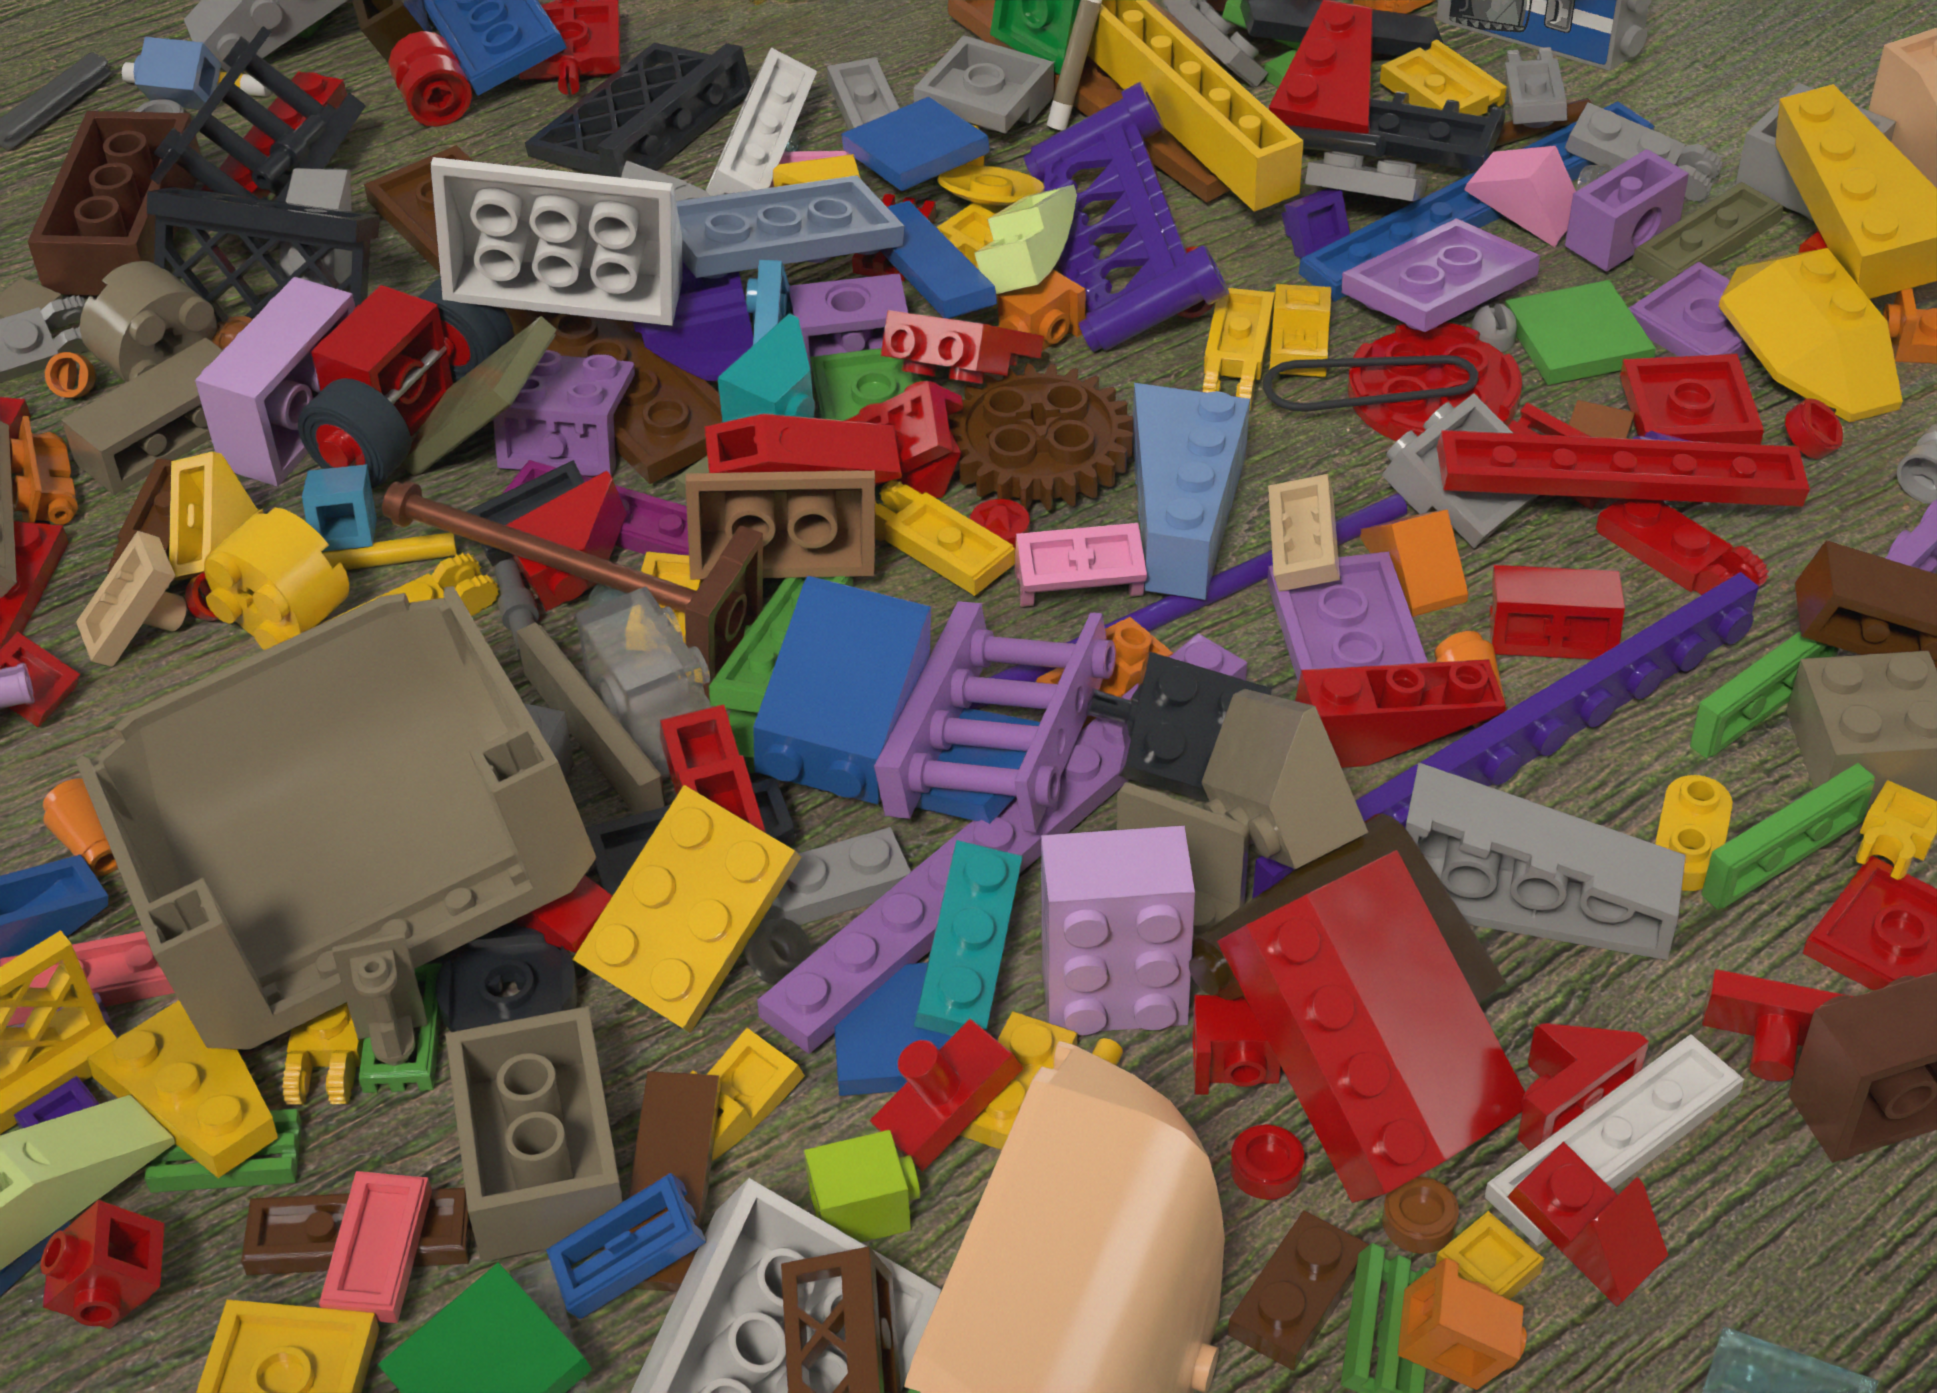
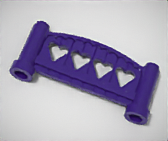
M1141 81L1121 91L1123 98L1031 147V152L1023 156L1031 176L1044 182V192L1073 184L1075 190H1077L1078 185L1075 181L1071 180L1077 171L1106 167L1087 190L1077 193L1068 239L1059 260L1055 264L1060 274L1086 289L1085 309L1088 313L1086 314L1087 318L1079 322V327L1093 352L1101 348L1107 351L1203 300L1208 305H1211L1230 295L1224 278L1205 244L1188 253L1186 252L1143 137L1147 139L1164 130L1165 127L1154 102ZM1118 199L1098 223L1086 226L1089 217L1082 210L1087 204L1093 201ZM1130 232L1109 257L1098 259L1101 251L1097 246L1093 245L1097 238L1104 234ZM1143 266L1123 290L1110 294L1112 284L1105 277L1111 270L1119 267Z

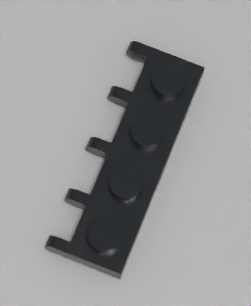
M1397 91L1392 102L1371 98L1369 113L1370 134L1385 136L1387 146L1384 155L1478 171L1494 149L1504 125L1506 111L1504 108L1493 107L1489 117L1459 113V101L1449 99L1446 101L1443 110L1409 105V93Z

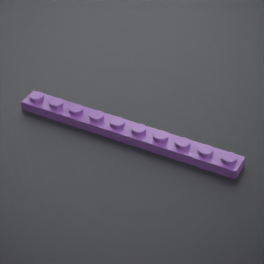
M1199 633L1170 656V658L1246 680L1247 662ZM1138 684L1124 694L1122 698L1130 700L1137 690ZM1097 717L1080 731L1060 776L1058 800L1053 807L1047 806L1036 833L1023 831L1017 796L990 824L983 820H973L762 995L757 1000L759 1018L808 1054L815 1050L835 1032L834 1026L906 964L916 963L931 950L956 840L1023 856L1020 874L1041 856V835L1067 834L1122 787L1124 783L1130 780L1119 776L1125 748L1122 725Z

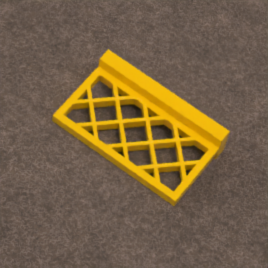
M61 930L0 967V1134L17 1124L14 1114L76 1076L81 1082L90 1078L92 1073L87 1057L117 1039L104 1021L71 942ZM59 962L46 988L29 987L35 976ZM17 1007H34L23 1027H6Z

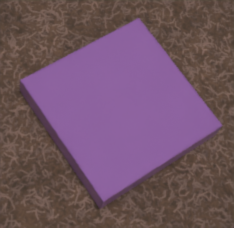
M1700 262L1689 267L1629 307L1649 339L1677 356L1738 354V357L1741 358L1751 351L1750 347L1718 307L1720 298L1730 280Z

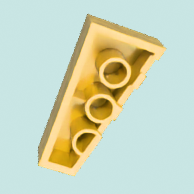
M1834 84L1780 98L1775 146L1828 249L1866 296L1871 299L1937 281V188Z

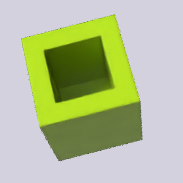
M890 1130L804 1150L808 1192L815 1217L860 1243L911 1231L909 1201L920 1199L918 1178L912 1157L910 1155L898 1157Z

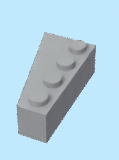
M1418 762L1406 830L1469 925L1668 960L1679 915L1685 854Z

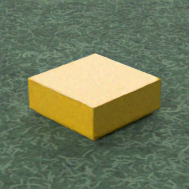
M1487 1211L1437 1253L1435 1265L1444 1258L1451 1259L1459 1263L1458 1277L1467 1281L1481 1283L1489 1287L1493 1293L1510 1300L1541 1274L1544 1258L1493 1214Z

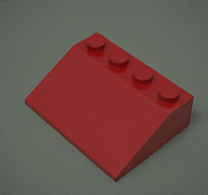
M1398 850L1266 914L1217 941L1352 1203L1391 1192L1447 1161L1523 1111L1521 1100L1525 1091Z

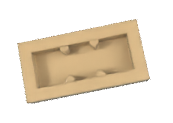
M1328 474L1269 485L1273 574L1279 592L1340 580L1334 497Z
M140 531L136 532L76 621L92 662L113 667L142 624L168 631H176L183 623L186 615L185 599L182 596L165 592L174 579L175 574L159 537Z

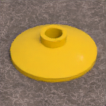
M961 165L938 175V183L943 188L958 197L982 206L994 214L1002 211L1004 206H1010L1025 196L1044 192L1045 188L1039 179L1028 174L993 166Z

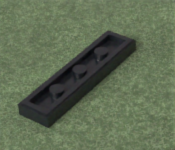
M1242 0L1240 9L1250 36L1301 43L1322 2L1311 0ZM1372 9V53L1402 56L1417 48H1422L1425 51L1431 49V42L1435 40L1443 43L1432 17Z

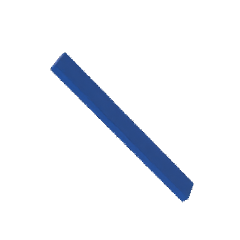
M1618 101L1603 108L1654 130L1655 126ZM1577 122L1522 148L1556 146L1571 181L1601 167L1566 151V143ZM1476 172L1301 258L1299 274L1314 286L1331 287V299L1335 302L1347 296L1342 293L1343 272L1456 218L1481 228L1504 215L1464 190L1467 183L1475 175Z

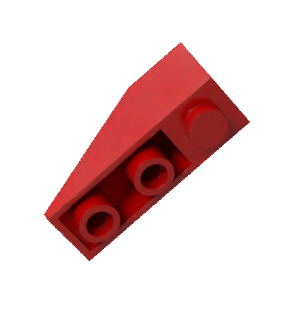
M759 414L705 426L709 473L875 471V484L902 478L894 425Z
M1489 659L1301 670L1295 698L1297 702L1316 706L1341 768L1369 766L1504 713L1506 708Z

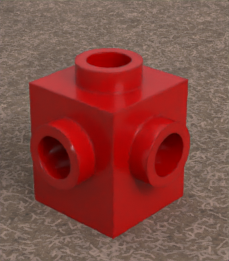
M100 1200L95 1202L65 1230L57 1231L50 1238L44 1249L40 1265L42 1274L46 1275L43 1308L73 1317L83 1325L101 1326L111 1329L137 1306L145 1304L151 1295L160 1288L165 1223Z

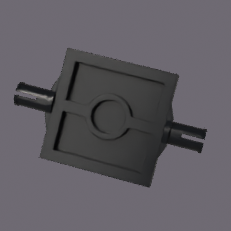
M1149 652L1142 665L1138 688L1130 700L1098 691L1094 688L1088 700L1086 715L1122 725L1125 748L1119 776L1209 802L1201 782L1233 694L1243 689L1271 695L1272 688Z

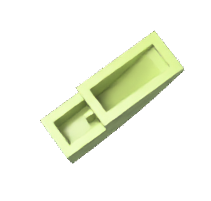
M1074 184L1025 196L988 218L994 241L974 254L979 271L995 285L996 294L1038 285L1050 274L1059 260L1068 239L1077 197Z

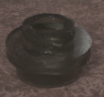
M785 918L764 919L760 922L752 937H750L744 952L753 972L763 981L776 985L811 955V946L806 933L795 922Z

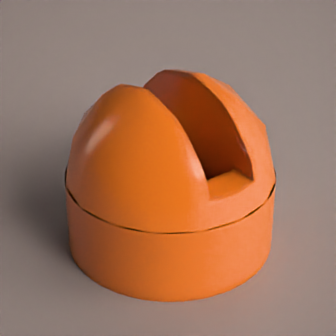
M62 352L56 354L49 360L45 368L47 386L54 394L60 397H82L94 388L97 379L93 364L85 356L78 353ZM76 362H78L80 365L78 388L73 390L77 377Z

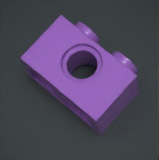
M1645 149L1573 193L1565 246L1607 272L1634 255L1635 248L1680 220L1689 173L1652 151Z
M900 274L792 285L789 287L791 315L799 318L810 370V357L882 348L887 311L908 313Z

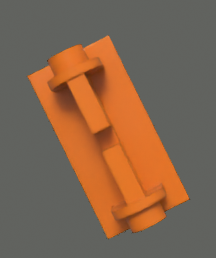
M23 416L18 439H9L11 474L16 475L12 486L13 511L22 512L23 522L35 523V520H45L59 525L66 524L72 520L78 510L73 479L70 478L71 468L66 442L52 432L32 433L29 416Z

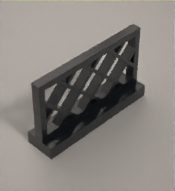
M659 43L651 44L526 141L524 144L528 157L620 178L626 161L656 171L747 96L752 85L743 47L726 43L711 55ZM658 62L665 63L664 65L655 66Z
M179 187L147 191L146 214L156 215L154 264L172 273L173 266L176 270L173 275L179 280L183 279L188 287L212 305L216 323L229 319L216 300L232 286L235 287L252 309L245 316L254 319L293 277L302 278L311 269L325 286L342 291H347L351 288L355 307L368 297L370 240L378 238L379 215ZM173 226L188 228L202 246L186 262L173 247ZM206 230L218 233L211 238ZM230 234L239 235L254 253L237 270L218 247ZM258 238L270 240L266 244L262 245ZM282 241L291 242L306 261L289 277H287L269 254ZM309 245L320 246L322 248H320L315 253ZM334 249L352 251L351 276L341 284L336 281L321 261ZM208 254L227 277L211 293L208 292L192 271ZM259 262H261L279 285L262 301L243 279V276Z

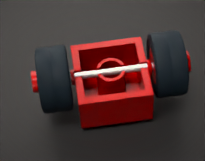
M441 278L435 280L418 297L380 285L311 351L321 392L303 408L298 418V431L304 447L313 460L322 469L367 464L371 488L383 483L406 459L411 449V437L426 422L446 390L453 385L452 380L459 381L514 338L513 326L503 307L443 300Z

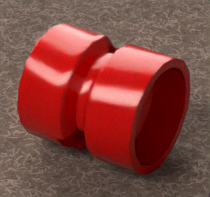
M420 31L409 34L398 41L391 51L388 63L390 73L413 118L426 126L439 127L451 124L462 117L471 102V86L446 39L434 32Z

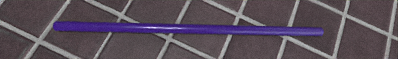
M1394 494L1336 520L1337 546L1359 537L1363 528L1386 523L1405 516L1408 510L1403 497L1399 494ZM1272 550L1212 576L1206 600L1170 595L1104 625L1105 629L1131 617L1150 632L1267 579L1268 566L1273 565ZM1079 637L1072 639L1066 643L1076 644ZM1017 664L988 678L1036 682L1038 677L1056 668ZM972 702L969 708L979 710L990 704Z

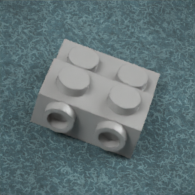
M963 35L913 88L914 102L929 96L967 122L980 125L987 130L1006 133L1016 121L1031 123L1054 97V62Z
M1472 394L1455 408L1449 402L1445 403L1424 423L1423 428L1426 431L1419 436L1412 430L1407 432L1386 453L1391 463L1382 476L1419 514L1428 513L1434 508L1437 511L1448 509L1452 527L1473 548L1477 547L1539 496L1535 494L1443 490L1437 452L1441 430L1513 433L1475 394Z

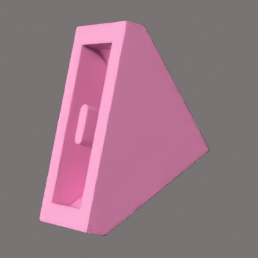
M1556 146L1493 152L1464 189L1554 248L1567 233L1573 193L1576 192Z

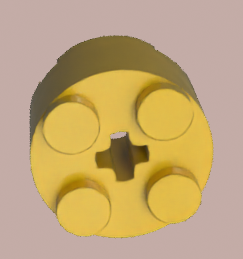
M276 507L267 514H263V509L257 511L210 552L204 561V573L212 591L206 596L208 607L221 621L227 624H232L234 621L238 623L245 631L254 636L263 650L318 626L346 600L350 589L349 580L341 562L332 569L325 556L321 553L329 546L325 539L311 525L297 515Z

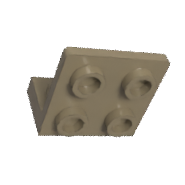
M1126 782L1121 787L1117 796V830L1185 826L1195 889L1194 940L1245 904L1250 829L1246 824L1235 821L1224 814L1213 813L1173 799L1162 792L1148 790Z

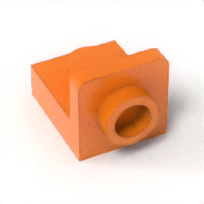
M1909 288L1898 291L1894 304H1886L1883 310V316L1888 323L1895 362L1937 364V308L1928 310L1916 309L1913 289Z

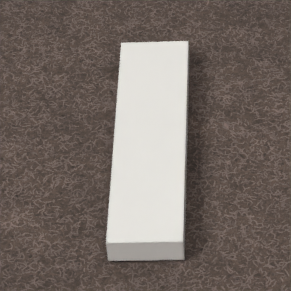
M1690 1034L1487 1183L1485 1198L1538 1246L1548 1238L1507 1196L1563 1141L1608 1186L1614 1189L1741 1093L1744 1078Z

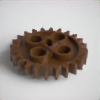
M1026 364L1023 375H1016L1008 368L1007 376H1003V379L999 381L985 374L982 389L969 385L964 387L965 399H962L963 409L947 416L949 429L961 451L954 470H960V483L966 485L976 482L977 496L979 497L995 490L997 491V499L1010 500L1012 497L1020 498V504L1025 509L1030 506L1033 499H1041L1045 509L1051 510L1054 498L1062 497L1070 506H1075L1076 493L1080 491L1091 498L1097 497V483L1110 487L1115 485V472L1125 473L1127 470V457H1132L1133 416L1127 415L1128 403L1126 401H1116V389L1114 387L1099 390L1098 376L1090 377L1083 382L1079 381V369L1073 368L1065 376L1057 375L1056 364H1050L1045 373H1037L1032 364Z

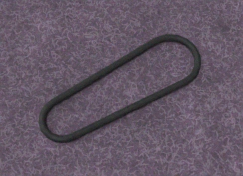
M1450 355L1292 360L1282 362L1268 371L1263 379V390L1267 398L1278 407L1290 411L1308 412L1460 395L1474 388L1478 382V371L1466 359ZM1454 364L1467 370L1470 375L1467 383L1456 387L1310 403H1296L1282 399L1274 393L1271 387L1272 380L1277 374L1295 368Z

